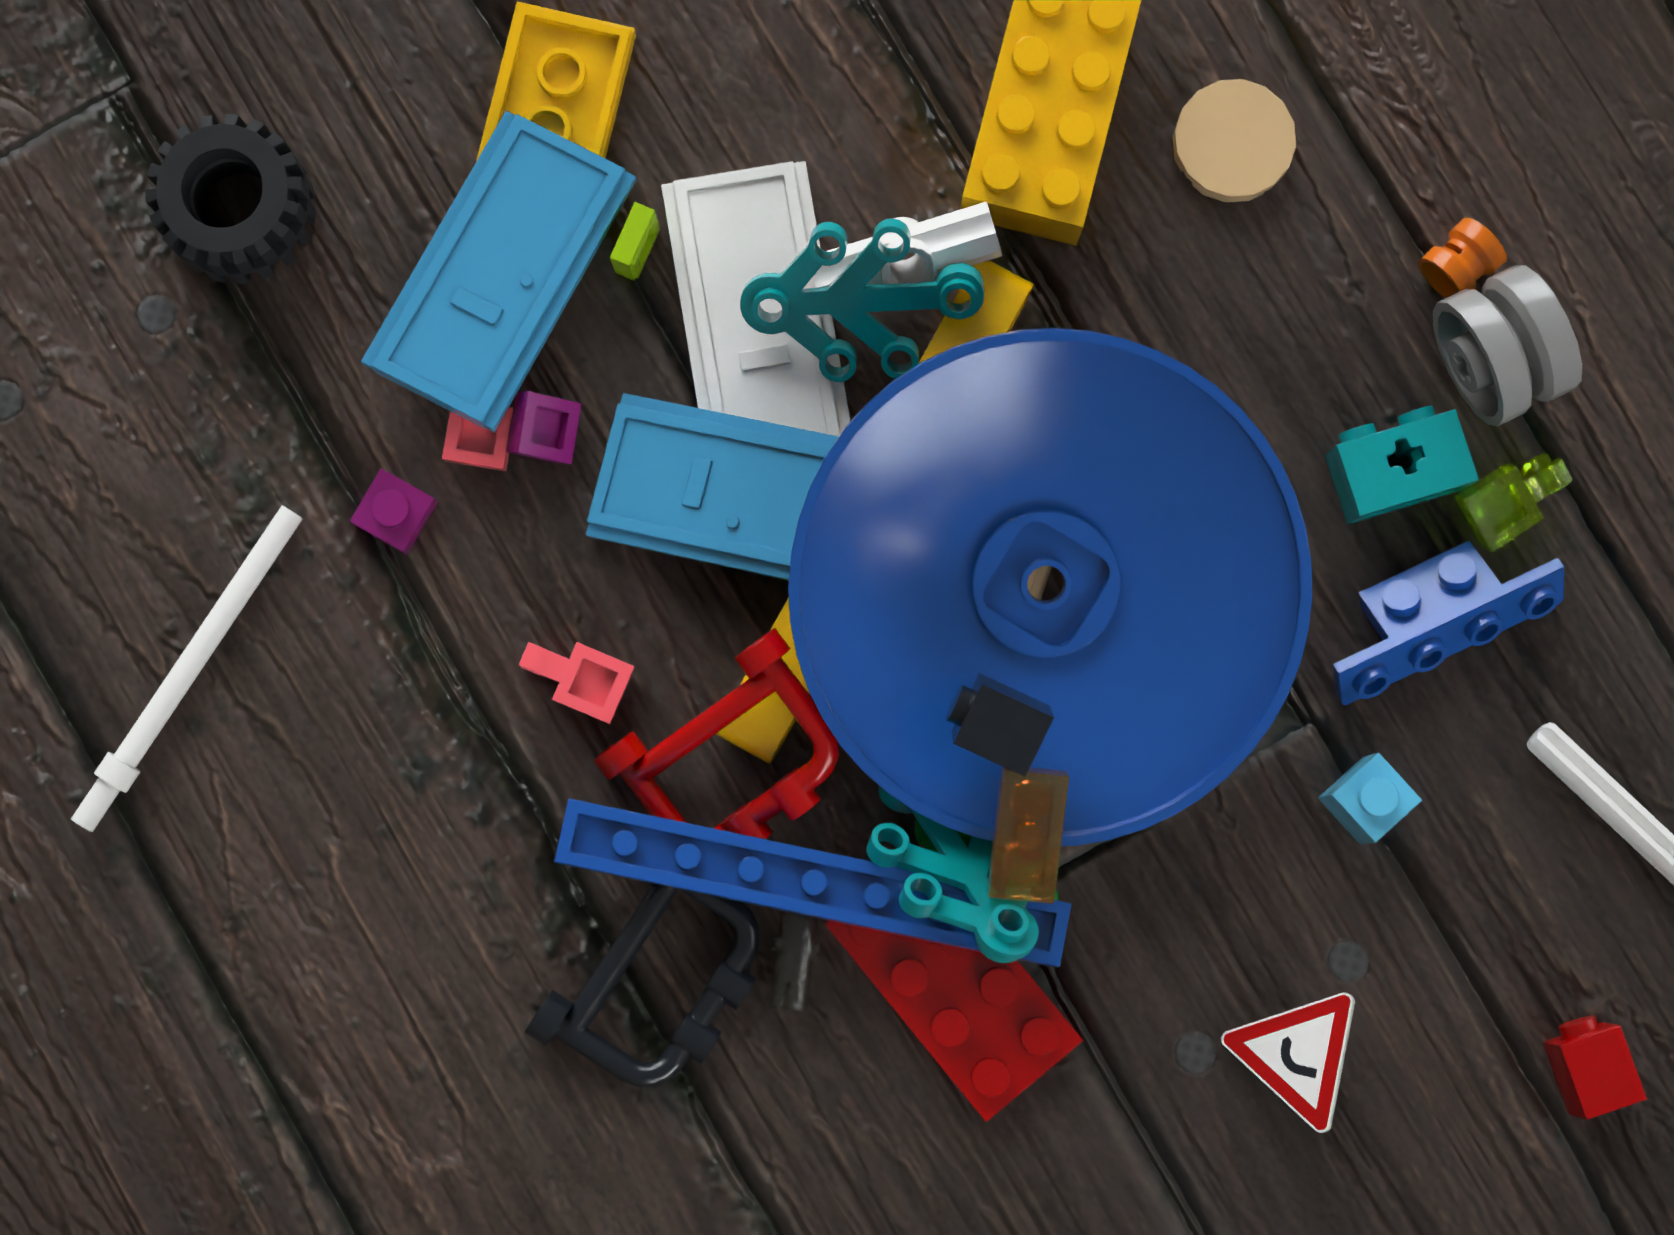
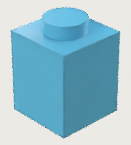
M1379 752L1362 757L1318 797L1323 805L1360 845L1376 843L1422 801Z

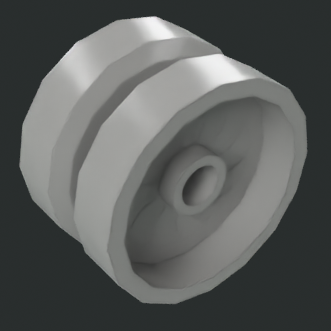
M1514 265L1487 278L1482 287V294L1475 289H1464L1437 302L1433 309V329L1438 349L1447 371L1462 398L1472 411L1488 425L1499 426L1526 413L1531 406L1532 398L1537 401L1549 402L1576 389L1582 381L1583 364L1578 341L1570 321L1554 292L1540 275L1526 265Z

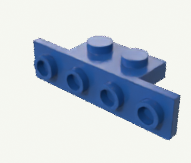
M1467 541L1359 592L1360 608L1383 641L1333 664L1337 697L1343 705H1348L1360 698H1373L1385 691L1390 684L1415 672L1430 671L1440 665L1445 658L1472 645L1481 646L1494 640L1501 631L1522 621L1544 617L1564 600V565L1556 558L1501 584L1472 543Z

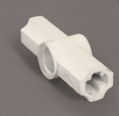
M987 202L922 222L908 217L894 218L901 220L908 226L911 233L908 253H915V255L907 260L893 263L887 262L867 285L934 282L939 272L950 264L965 263L972 266L1001 257V248ZM886 233L880 238L881 243L887 248H896L903 243V239L896 233ZM873 237L848 244L846 254L839 263L832 266L822 265L813 276L815 288L829 287L870 243ZM837 248L828 250L827 252L835 251Z

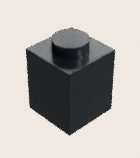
M980 673L972 689L961 685L946 717V721L954 724L951 731L953 744L1026 777L1054 719L1050 705Z

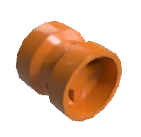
M1464 217L1448 233L1449 241L1443 247H1432L1418 261V266L1429 285L1443 298H1447L1464 289L1476 290V281L1482 275L1491 276L1507 261V254L1502 244L1488 228L1472 218Z

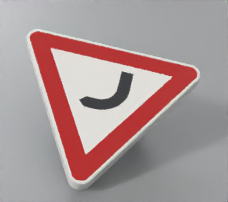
M1343 992L1225 1031L1221 1037V1042L1316 1132L1325 1133L1331 1129L1355 999L1351 994Z

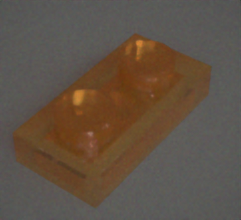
M1003 766L1001 767L987 893L990 898L1054 904L1069 783L1067 771L1030 767L1026 777Z

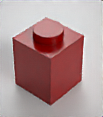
M1595 1015L1586 1016L1558 1026L1561 1036L1543 1042L1568 1115L1588 1120L1647 1100L1621 1025L1604 1022L1598 1023Z

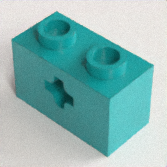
M1426 406L1398 416L1399 426L1377 432L1374 423L1355 427L1338 435L1340 444L1335 445L1325 455L1347 525L1465 490L1479 480L1456 409L1436 415L1433 406ZM1393 453L1398 458L1408 456L1411 465L1405 470L1401 466L1390 467L1387 458Z

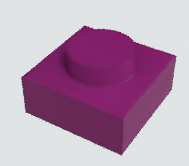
M518 391L514 401L506 452L558 464H572L582 403L531 391Z
M381 468L350 522L407 555L438 501Z

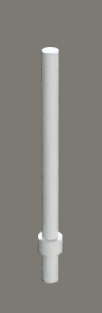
M283 505L280 507L115 754L108 752L95 770L94 774L98 776V779L72 816V821L93 832L120 791L127 793L141 772L136 768L303 518Z

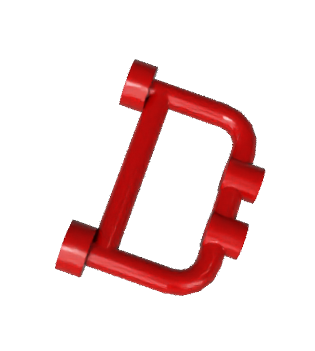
M774 628L734 658L749 678L743 684L649 751L636 733L631 731L607 748L593 761L608 781L619 774L649 815L687 823L655 781L654 777L776 692L811 739L814 747L813 756L805 765L788 773L769 790L753 801H749L739 807L713 828L767 839L773 833V830L766 823L768 820L783 811L790 821H794L821 800L815 788L821 785L834 771L839 757L838 741L821 717L814 700L782 659V656L791 648L778 630Z

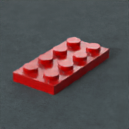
M830 920L825 923L835 938L985 1122L990 1120L1084 1041L1018 960L1011 963H998L990 960L979 951Z

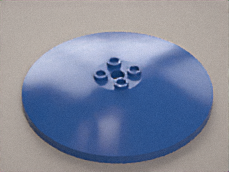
M1063 328L1023 329L972 340L954 346L919 363L893 380L873 397L844 428L818 469L798 519L791 551L788 585L790 624L796 655L807 688L821 717L840 746L860 769L888 794L915 812L945 827L976 838L1020 846H1079L1112 840L1141 831L1176 815L1203 798L1229 777L1254 750L1273 724L1285 702L1301 663L1309 631L1312 604V563L1306 526L1297 496L1283 465L1265 436L1246 413L1216 385L1189 366L1164 353L1125 338L1088 330ZM1042 566L1057 568L1062 573L1064 579L1061 592L1050 600L1035 598L1029 593L1027 588L1028 578L1031 573ZM979 673L1050 705L1054 719L1026 777L953 744L951 731L954 724L946 721L948 711L961 685L972 689Z

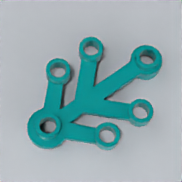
M890 218L881 221L875 227L873 239L829 287L803 289L822 265H835L846 254L848 237L845 230L836 223L824 222L812 230L809 244L781 274H760L752 278L745 285L740 299V310L747 324L758 332L764 334L786 332L819 359V368L825 378L833 382H843L850 379L855 373L857 365V351L855 347L846 340L832 339L807 316L830 314L881 356V365L884 372L896 379L918 365V346L908 337L897 336L869 312L939 309L942 314L949 318L965 319L977 313L983 304L984 280L980 272L973 266L965 263H954L944 267L939 272L935 282L867 285L887 262H898L909 252L911 233L908 226L901 220ZM890 232L896 233L903 239V243L896 248H887L881 243V236ZM823 236H831L839 242L840 246L835 251L827 252L819 248L817 240ZM963 289L969 293L970 299L965 303L956 304L951 302L947 295L952 290ZM765 299H774L781 304L782 310L777 313H768L761 308L760 302ZM894 351H905L911 356V360L906 364H896L892 362L889 355ZM833 354H842L848 358L849 364L845 367H834L828 362L827 358Z
M879 786L878 792L882 802L893 811L906 814L913 813L939 852L936 853L910 844L905 830L896 824L882 823L873 829L866 848L870 860L881 867L891 868L897 866L915 873L906 879L899 895V904L903 911L915 918L931 917L974 932L977 947L983 955L992 961L1011 963L1028 955L1037 942L1039 930L1035 918L1026 909V904L1033 877L1040 872L1047 858V847L1009 846L1005 855V863L1010 872L1000 897L987 877L996 844L995 841L971 836L967 847L956 830L945 827L915 812ZM879 842H889L896 847V849H887L883 847ZM1018 852H1026L1030 854L1034 858V860L1025 859ZM938 881L963 889L972 904L942 895V888ZM912 891L924 893L929 900L916 898ZM1001 925L1010 928L1012 931L1006 930Z

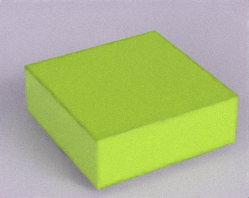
M634 202L610 256L615 273L634 281L635 278H639L660 231L654 209Z

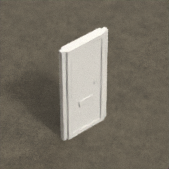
M793 161L662 184L698 408L839 436L850 423L844 382H833L825 378L819 368V359L786 332L764 334L753 329L744 320L740 310V299L745 285L752 278L760 274H781L809 244L811 232L817 226L806 161L796 163ZM818 239V240H817V245H818L819 248H820V242H819V239ZM813 277L803 289L815 288ZM765 299L760 302L761 308L768 313H777L782 310L781 304L774 299ZM830 314L807 315L832 339L836 340L833 318ZM833 354L827 358L832 366L841 367L839 354Z

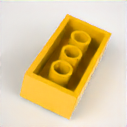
M1141 0L1013 1L962 195L960 209L987 202L995 226L1074 246L1077 245L1087 215Z

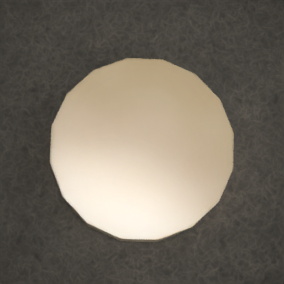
M1244 79L1220 80L1198 90L1182 108L1172 136L1174 160L1181 173L1182 171L1184 172L1186 178L1192 182V186L1202 195L1223 202L1250 201L1263 195L1265 191L1277 184L1287 172L1296 148L1295 124L1284 102L1267 87Z

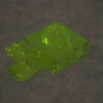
M1544 452L1529 460L1521 468L1520 472L1517 467L1505 463L1456 495L1455 498L1481 546L1493 552L1544 519L1536 503L1564 488L1573 479L1562 459L1558 458L1552 462L1549 455Z

